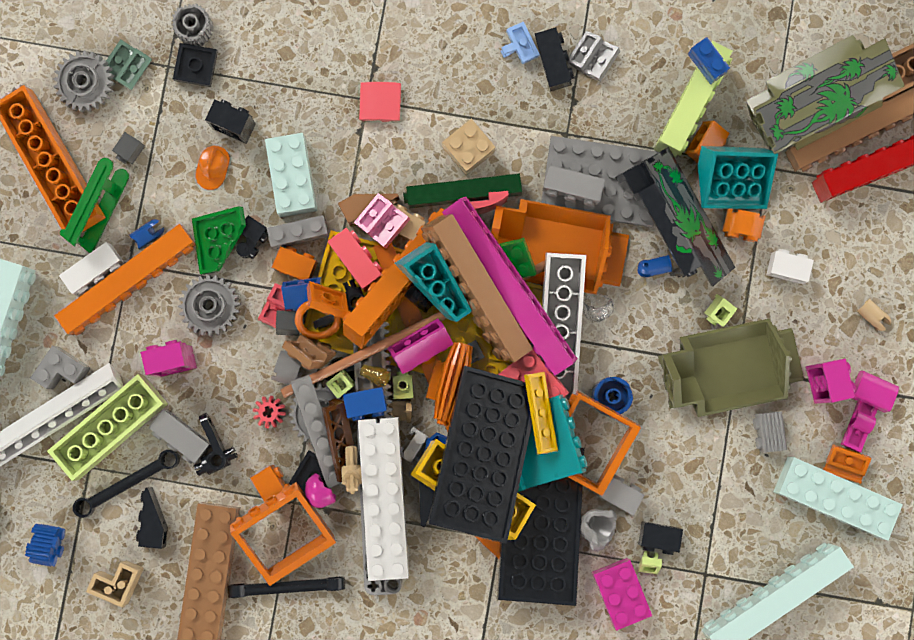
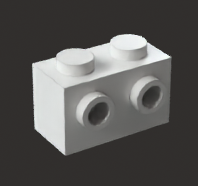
M778 249V251L771 253L767 276L799 284L809 282L814 260L808 259V256L804 254H789L790 251Z

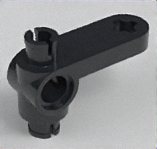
M354 279L349 280L350 286L347 281L343 283L346 290L348 311L350 312L355 309L352 307V301L355 298L365 297L361 287H356ZM330 314L313 321L315 330L332 325L334 315Z
M204 413L199 416V420L213 451L201 457V462L194 465L195 470L201 468L196 471L198 476L206 472L208 475H211L231 465L230 461L238 458L237 453L231 454L236 451L233 446L225 450L210 416ZM216 455L222 458V463L219 466L215 465L213 461Z

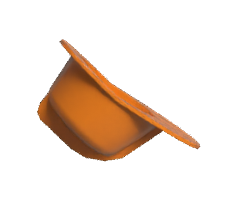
M210 146L200 155L196 169V180L206 190L219 188L225 180L230 157L224 148Z

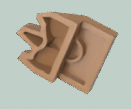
M300 334L297 341H285L282 346L290 357L299 360L301 365L308 370L321 369L337 353L331 350L332 346L330 344L307 338Z

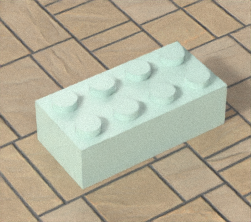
M297 133L265 139L276 211L279 217L316 212L317 205L304 134Z

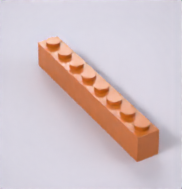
M178 224L55 314V318L67 334L76 336L85 331L84 327L88 324L96 323L101 319L100 316L103 313L112 311L116 308L118 302L130 298L133 291L145 287L149 279L160 276L163 273L162 270L167 266L175 265L179 261L178 258L183 254H190L194 250L195 241L181 224Z

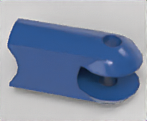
M153 219L129 234L130 238L134 239L138 245V249L143 248L163 234L164 227L154 232L152 227L160 220Z
M669 255L640 261L637 269L638 274L641 277H652L672 272V263Z

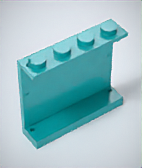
M563 394L549 398L558 451L537 454L533 425L531 426L518 492L586 472L587 460L584 455H581V441L575 435V422L573 417L569 416V403L566 397H563Z

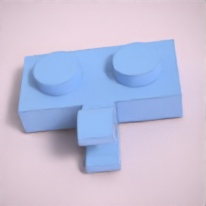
M524 21L506 29L511 43L501 47L502 50L500 52L503 58L516 51L521 63L525 64L540 56Z

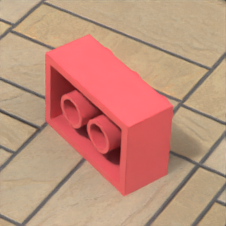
M345 228L327 241L365 293L373 282L377 283L383 271L376 261L373 263L370 260L372 258L370 252L365 246L361 247L359 245L361 241L353 230L349 232Z

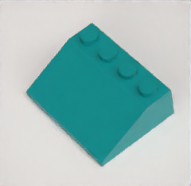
M701 146L698 161L701 207L767 209L779 153L774 154L773 151L766 148Z

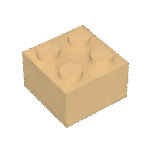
M472 118L442 142V148L466 176L494 154L496 149Z

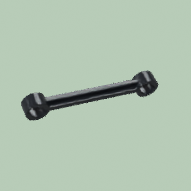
M171 449L162 451L157 460L90 498L77 499L73 504L74 514L80 518L92 515L96 507L163 469L177 467L180 462V455L177 451L174 452ZM167 452L174 454L176 458L173 466H166L164 464ZM83 501H87L90 505V511L85 515L79 512Z
M336 576L324 579L275 582L271 586L268 583L228 585V598L323 590L339 591L345 589V577Z

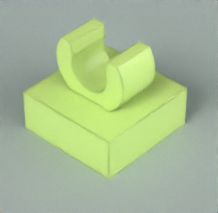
M644 551L639 563L638 572L658 575L662 567V559H658L659 555L657 552L654 553L653 558L647 556L648 552Z

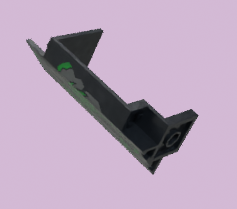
M669 147L615 177L618 183L626 181L635 199L643 202L678 265V268L669 272L670 276L690 277L698 272L697 268L701 267L710 285L713 287L736 268Z

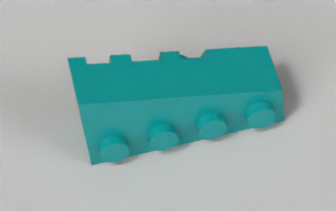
M425 242L394 263L446 319L457 322L472 312L436 244Z

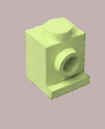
M716 294L714 301L704 313L708 316L706 320L716 326L718 323L724 327L737 308L725 298Z
M345 370L340 371L325 383L337 399L355 386V382Z
M397 372V376H393L394 400L414 399L413 376L408 375V372L404 374ZM400 382H406V388L401 389L399 387Z

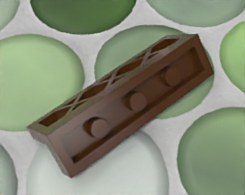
M334 398L329 400V406L322 408L336 479L337 482L341 483V469L343 466H346L345 448L347 446H354L344 401Z

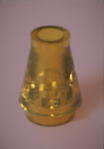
M364 364L360 370V375L379 387L381 385L385 387L391 372L387 371V368Z

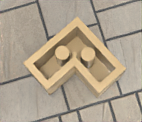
M125 560L119 564L115 576L98 571L93 574L86 592L117 606L124 607L129 604L144 567Z

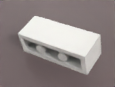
M105 242L60 274L59 277L71 294L81 296L91 286L98 284L109 273H113L121 267L124 261L110 243Z

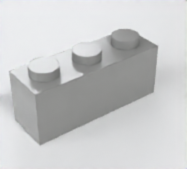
M549 165L542 191H545L546 195L552 197L560 195L564 196V199L575 202L580 200L585 205L594 206V204L598 205L600 202L605 179Z
M323 215L267 228L270 245L274 250L279 249L280 246L285 248L286 246H294L329 237L326 219Z
M163 409L149 426L153 431L151 434L159 440L164 439L168 442L167 446L174 452L178 450L183 454L182 458L190 464L192 462L199 463L201 457L211 447L207 439L168 409Z

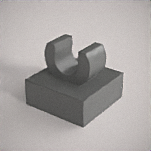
M476 340L467 344L473 347L471 364L484 358Z

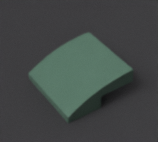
M120 39L106 61L108 62L107 66L113 69L110 73L115 75V77L112 79L132 90L153 59Z

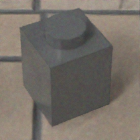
M124 132L112 151L117 154L116 159L124 164L128 161L133 165L145 145Z
M277 310L276 335L299 336V331L295 325L296 311Z

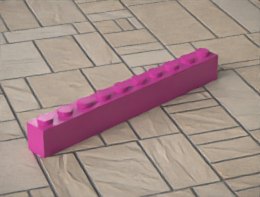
M467 197L460 198L442 212L443 215L453 214L515 320L523 329L522 331L527 340L530 339L536 354L545 361L544 364L547 370L555 376L574 364L578 358Z

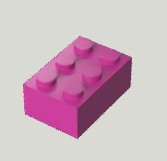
M181 341L165 342L166 346H148L146 351L140 352L145 375L164 377L197 368L192 346Z
M846 358L805 366L814 404L833 403L855 398L856 387L854 382L851 381V367L846 362Z
M625 558L591 572L612 626L616 631L652 617L630 559Z

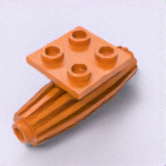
M454 342L445 362L435 361L426 398L435 400L434 419L437 420V424L448 426L451 421L463 366L471 367L473 347L470 345Z

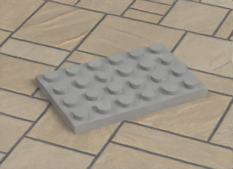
M551 136L545 178L548 167L551 165L605 179L598 205L588 206L580 200L575 202L564 199V196L560 195L552 197L546 195L545 191L542 193L541 203L610 215L611 222L652 228L654 222L643 202L635 199L626 181L618 183L615 177L658 152Z

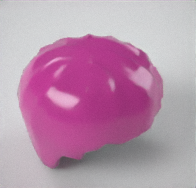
M314 474L307 480L305 495L312 507L323 508L336 501V495L332 493L330 488L324 486L319 474Z

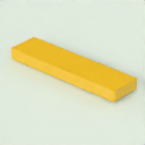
M545 372L524 375L537 454L558 451Z

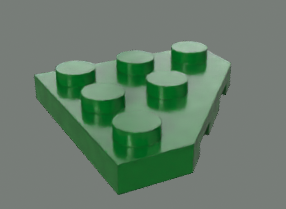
M237 206L192 218L200 275L218 272L223 267L246 227L243 207Z

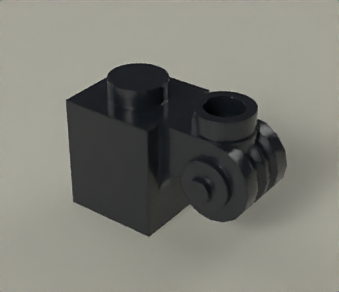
M247 215L245 218L246 227L242 232L247 241L246 243H239L236 251L243 258L254 259L259 252L257 247L261 243L264 244L269 236L266 226Z

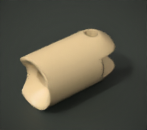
M870 298L856 311L879 331L886 330L884 325L880 323L881 320L891 325L889 315Z

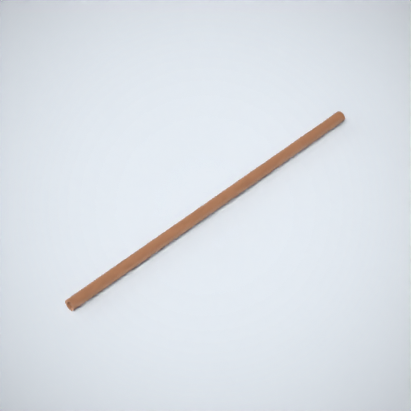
M545 261L535 265L536 275L544 272ZM534 276L525 277V278H522V279L525 281V280L530 279V278H532V277H534ZM438 312L309 375L312 383L315 384L390 347L437 318L442 322L446 320V317L441 312ZM291 384L280 389L284 398L294 394Z

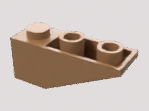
M398 193L380 194L393 205L398 204L397 201L400 200ZM354 194L338 203L350 226H357L354 223L355 220L377 194Z

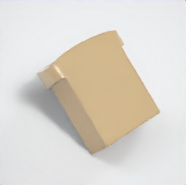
M411 399L393 401L388 404L389 407L393 408L392 411L388 412L390 415L399 417V421L411 423Z

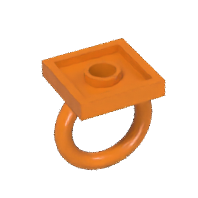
M309 281L307 285L308 301L304 302L296 311L295 325L298 331L307 338L314 340L326 339L338 331L342 318L348 312L346 293ZM312 308L324 314L334 315V322L325 331L313 332L304 326L303 315L308 309Z

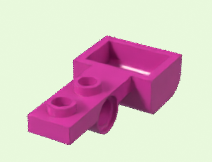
M863 370L859 371L854 383L856 393H854L855 398L852 399L858 402L841 442L842 446L858 453L862 451L868 434L871 433L876 424L875 415L877 410L883 413L890 412L899 391V386Z

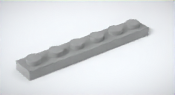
M307 375L290 381L326 486L331 488L341 483L337 482L325 421L312 380Z

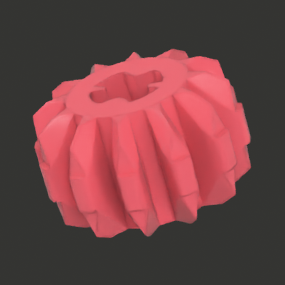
M270 396L269 400L266 397H262L263 404L256 401L259 409L253 408V412H258V415H255L253 418H261L258 422L259 426L265 422V428H269L270 423L275 428L277 427L276 420L279 423L283 422L279 416H286L285 412H280L281 409L285 408V405L278 406L281 399L278 398L274 402V396ZM268 407L269 409L274 410V412L271 413V417L270 415L265 414V412L268 411Z

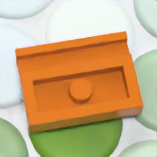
M833 444L823 470L861 484L872 458Z

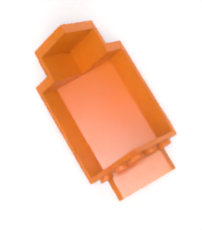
M520 199L519 209L496 206L491 234L498 244L525 238L534 265L545 261V253L586 255L585 293L597 295L598 287L602 288L603 284L620 287L629 235L612 232L613 224L610 223V215ZM544 272L525 280V282L543 285Z

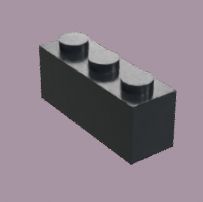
M555 27L535 33L550 92L572 86L571 79H574L572 68H568L566 63L569 61L567 50L563 51L561 44L564 43L562 32L558 33Z

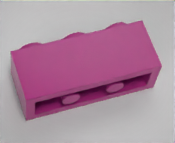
M437 318L388 347V350L396 365L404 374L413 370L414 367L424 361H428L436 354L445 351L453 345V342L446 328Z

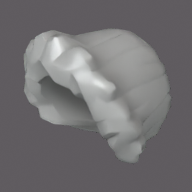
M592 509L582 516L580 532L590 542V548L598 552L605 549V546L609 545L615 533L617 516L611 509L609 511Z

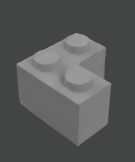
M52 346L30 379L46 389H54L62 376L72 383H78L85 378L91 367L62 348Z

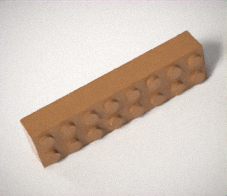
M453 214L439 216L421 228L423 239L426 242L437 245L472 310L474 323L482 329V336L485 341L491 344L494 356L498 360L516 362L533 350Z
M207 502L197 504L177 640H221L236 542L230 533V524L239 517L241 507Z

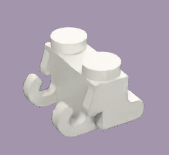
M415 427L411 428L409 434H416L404 452H402L404 448L401 447L402 457L411 463L415 460L419 462L420 458L416 454L423 443L426 444V440L429 438Z

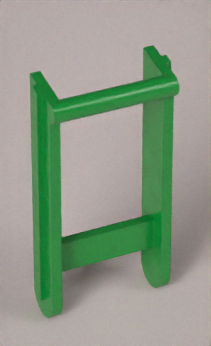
M102 158L98 161L66 228L60 230V235L74 247L76 244H79L89 253L95 250L129 180V173L125 169L116 170L112 179H108L114 167L113 162L109 158ZM102 190H104L105 193L99 203V207L106 218L87 229L82 238L80 237Z

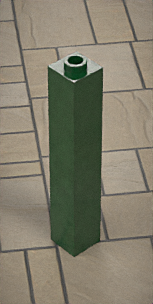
M520 173L406 186L407 192H403L404 204L408 203V207L411 209L453 204L463 197H467L469 202L488 200L489 192L508 191V197L521 196L522 185Z

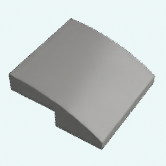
M586 31L569 56L567 63L580 72L601 82L620 53V49L603 41L602 37Z

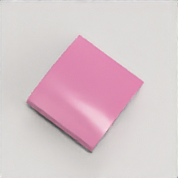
M378 193L354 223L386 249L409 222L410 218Z

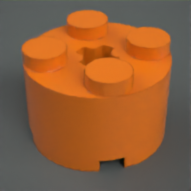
M727 209L722 232L728 238L735 239L742 236L744 241L758 242V239H761L766 216H760L758 213L744 210L734 212L733 209Z

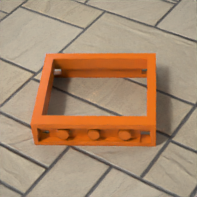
M577 390L576 394L572 393L568 399L570 407L568 413L570 417L579 401L582 400L629 426L597 483L580 473L568 476L570 479L603 496L639 433L641 426Z
M297 482L289 487L285 486L280 493L271 495L263 504L252 507L246 515L237 517L236 521L230 524L231 535L269 586L336 543L334 534L315 507L310 505L305 493ZM297 497L322 534L267 569L241 533Z

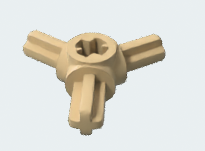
M347 446L345 448L346 466L342 467V485H345L346 491L353 495L358 491V486L362 484L361 465H358L357 447Z

